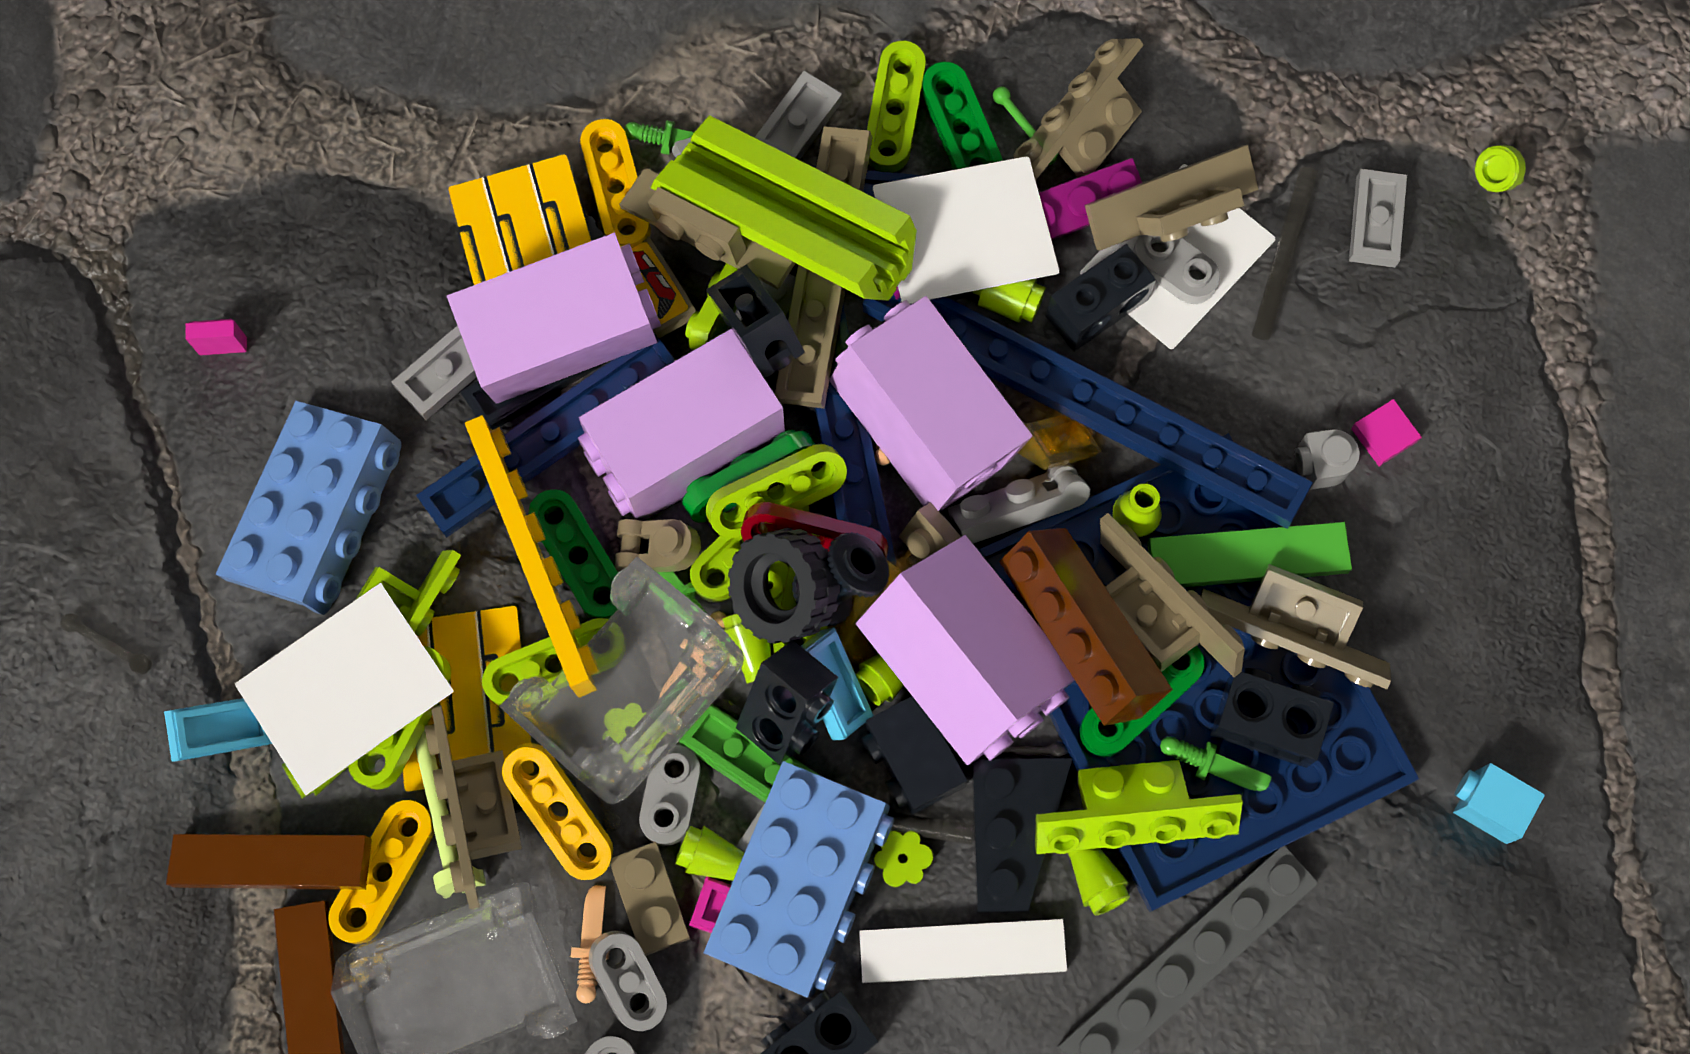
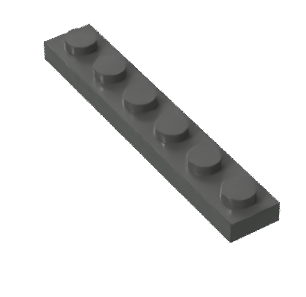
M1285 846L1279 848L1061 1042L1057 1049L1062 1054H1131L1319 883Z

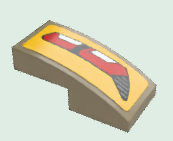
M648 236L641 244L631 249L644 280L643 283L636 285L637 291L648 290L661 324L660 327L653 329V332L658 338H661L688 323L696 310L672 270Z

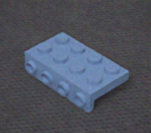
M295 401L216 575L226 581L303 605L315 613L325 615L340 594L343 578L352 558L356 556L360 549L361 538L371 515L379 506L381 493L388 477L399 461L400 439L382 424Z
M783 761L703 953L807 998L813 997L816 989L825 991L836 965V962L829 960L836 940L842 943L845 942L855 919V914L848 911L856 892L862 895L865 893L872 878L875 866L869 864L868 861L874 846L877 844L883 847L891 831L894 818L887 816L890 806L885 802Z

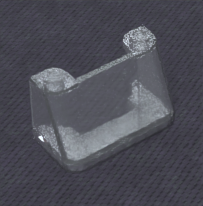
M638 557L614 577L611 585L610 599L618 610L587 643L599 668L598 673L591 675L597 690L578 698L570 688L565 673L562 670L551 683L541 676L519 681L512 688L509 697L499 706L576 778L609 804L619 803L626 799L734 680L740 672L744 661L742 650L713 618Z
M515 883L478 897L480 904L478 908L469 909L468 902H465L360 944L338 958L334 970L331 995L357 1053L458 1054L526 1026L530 1035H541L543 1039H550L563 1034L569 1029L571 1024L578 1022L573 1000L529 883Z

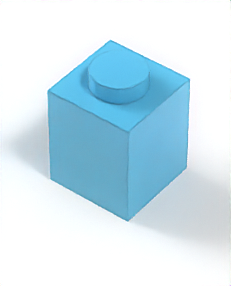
M1489 763L1475 772L1469 770L1464 775L1455 791V796L1460 798L1453 813L1503 843L1508 844L1523 837L1545 795Z

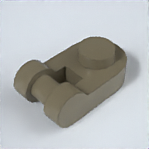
M680 520L618 521L617 537L621 539V549L619 553L615 554L614 567L618 572L630 574L685 570L699 556L701 549L700 536L694 528ZM649 540L648 554H639L640 542Z

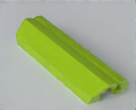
M710 115L693 133L690 139L691 142L687 144L681 155H678L674 161L671 160L650 187L655 191L660 187L738 227L742 236L864 299L889 301L896 292V287L901 281L905 280L912 270L917 230L910 215Z

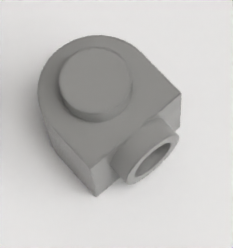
M1334 429L1306 433L1299 443V447L1295 449L1297 471L1300 476H1305L1306 479L1313 482L1310 490L1336 486L1342 483L1356 467L1360 456L1359 447L1354 438L1344 431Z

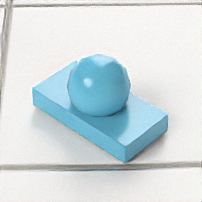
M829 628L821 630L801 645V647L838 676L830 696L834 703L823 718L832 741L846 739L863 725L867 719L874 715L836 629Z
M244 698L164 711L172 762L272 744Z

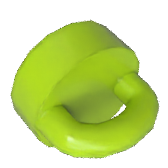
M1498 145L1489 147L1480 154L1476 161V179L1487 191H1508L1524 182L1525 159L1520 151L1513 146Z

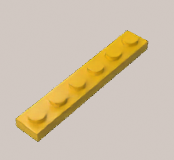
M483 415L465 422V426L569 686L578 698L592 693L597 688L591 675L598 673L599 668L589 645L580 647L574 630L581 628L580 621L571 601L567 600L562 603L555 586L563 583L561 574L553 557L549 556L544 559L538 542L546 538L536 514L533 512L526 515L521 499L528 497V493L517 469L509 472L503 457L510 455L511 451L500 427L492 430Z

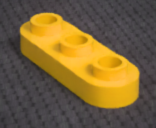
M595 120L584 128L580 137V144L604 233L606 236L615 232L620 247L630 243L632 248L641 244L648 236L650 237L651 225L621 209L619 205L638 178L626 133L622 126L613 120ZM603 144L613 146L609 152L603 153L598 151V148ZM620 184L624 186L623 191L614 194L609 192L610 187ZM627 225L636 228L630 235L620 233V230Z
M525 743L513 749L505 759L502 767L503 780L561 865L571 876L580 880H592L601 876L607 870L613 856V844L608 834L553 755L545 747L535 743ZM526 760L536 762L539 766V773L533 776L526 774L523 771L522 763ZM554 802L564 803L568 808V814L562 817L556 816L551 810V804ZM583 843H591L595 846L597 854L593 857H585L581 854L579 846Z
M412 800L396 802L386 810L371 836L372 842L366 890L341 889L330 908L329 926L334 935L339 939L352 944L366 943L377 936L434 835L430 811L420 803ZM415 819L418 823L417 832L410 837H405L402 833L403 824L407 820ZM383 864H390L392 876L385 882H379L377 879L378 868ZM363 909L366 912V921L361 927L355 928L351 924V916L356 910Z

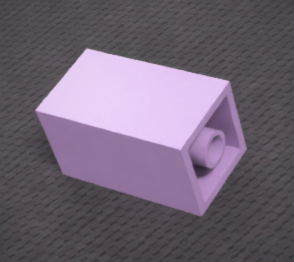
M615 232L447 295L479 384L496 404L656 344L657 340L653 329L661 326L648 290L637 291L636 285L643 283L644 280L630 243L620 247Z
M924 296L912 305L907 300L896 305L884 316L886 322L875 329H872L870 325H866L852 334L846 340L848 348L835 360L838 366L833 372L830 382L921 504L925 506L931 502L941 512L1005 468L1033 435L927 296Z
M732 328L578 417L584 434L579 436L578 440L585 450L584 455L598 477L604 473L607 474L603 477V480L609 489L608 493L621 515L624 516L630 512L634 519L639 521H646L683 499L687 493V487L694 480L702 476H712L724 470L738 456L759 451L770 445L776 436L785 432L782 405Z
M966 535L900 573L856 622L858 628L967 766L983 754H985L989 761L997 757L1013 743L1009 737L1011 734L1014 738L1018 736L1023 738L1044 721L1039 712L1042 711L1047 716L1069 699L1065 689L1075 681L1044 631Z

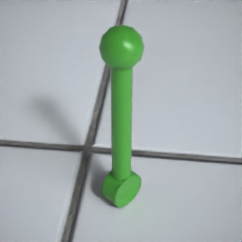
M1002 86L996 88L993 92L994 101L997 104L1004 105L1028 137L1031 138L1036 130L1010 99L1009 89ZM1058 153L1048 165L1055 163Z

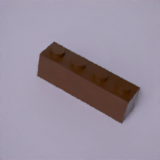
M1066 528L1028 531L999 561L1104 726L1141 719L1173 690Z

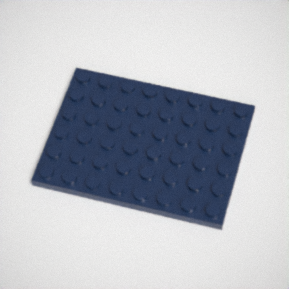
M1229 433L1222 436L1233 442ZM1159 465L1088 498L1079 507L1045 518L978 551L1039 625L999 561L1028 531L1066 528L1103 585L1107 586L1127 570L1100 544V518L1107 513L1113 517V506L1118 497L1139 484L1154 486L1160 495L1161 521L1151 534L1139 537L1142 547L1147 552L1149 538L1278 528L1280 525L1163 465ZM1261 581L1183 588L1187 592L1193 590L1198 595H1201L1204 588L1250 607ZM1233 628L1240 636L1245 648L1242 672L1244 668L1258 669L1272 675V682L1289 688L1293 684L1309 686L1320 691L1322 699L1334 702L1318 760L1307 768L1210 736L1226 681L1231 674L1200 643L1197 646L1204 657V670L1197 682L1127 747L1114 756H1097L1088 751L1083 745L1080 738V725L1092 706L1076 681H1073L1065 689L1069 699L1051 712L1049 716L1069 756L1073 758L1072 761L1078 772L1081 769L1176 760L1174 756L1165 755L1160 748L1161 741L1165 737L1172 736L1178 741L1183 740L1185 743L1194 745V747L1202 748L1203 751L1207 742L1217 745L1216 754L1272 777L1266 790L1253 791L1210 773H1207L1205 780L1195 777L1197 767L1179 761L1189 799L1241 795L1243 803L1239 834L1226 835L1216 839L1205 837L1175 840L1166 844L1155 842L1126 845L1117 848L1150 913L1419 780L1417 773L1369 687L1352 682L1345 676V672L1326 665L1325 668H1317L1308 665L1299 659L1298 653L1279 646L1278 649L1263 647L1253 641L1250 634ZM1182 656L1172 663V666L1177 670H1185L1188 667V663ZM1247 695L1238 696L1237 705L1241 713L1250 718L1259 717L1260 707L1257 701ZM1287 712L1286 721L1289 728L1297 734H1306L1308 723L1305 717L1298 712ZM1102 722L1098 724L1099 732L1103 736L1112 737L1116 734L1114 724L1106 726Z

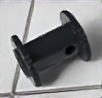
M859 533L840 534L831 542V546L828 547V566L831 568L830 572L834 574V578L840 584V594L837 597L839 604L836 612H833L830 617L832 620L827 625L829 627L840 625L850 616V612H852L851 607L854 606L851 596L857 594L859 597L864 596L866 598L878 595L889 582L890 570L884 553L875 542ZM795 574L792 591L795 602L798 604L800 591Z

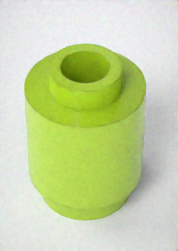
M1037 278L976 290L973 291V294L980 296L978 306L1017 322H1020L1021 319L1033 322L1043 300L1046 287L1037 284Z

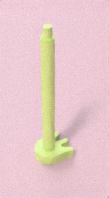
M424 729L415 749L443 867L442 871L433 876L436 892L442 895L443 898H449L455 892L449 863L459 861L456 844L446 845L441 816L449 813L446 800H438L433 770H437L438 766L435 755H430ZM473 867L476 886H485L486 880L483 870Z

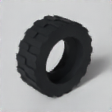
M785 528L755 535L753 539L743 542L740 545L742 548L735 552L732 558V568H729L728 578H730L729 596L732 597V607L735 614H738L742 620L741 624L746 629H750L753 632V636L758 639L764 638L768 640V643L774 644L779 642L786 643L814 635L821 631V627L827 626L832 620L830 617L833 612H836L839 604L837 597L840 594V584H838L834 574L830 572L831 568L828 566L829 561L827 558L829 556L827 553L829 550L820 544L821 541L816 536H810L807 534V531L802 529L792 530V528ZM777 561L789 563L798 579L799 602L791 610L779 608L769 589V568Z

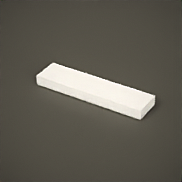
M1063 919L859 931L862 983L1067 971Z

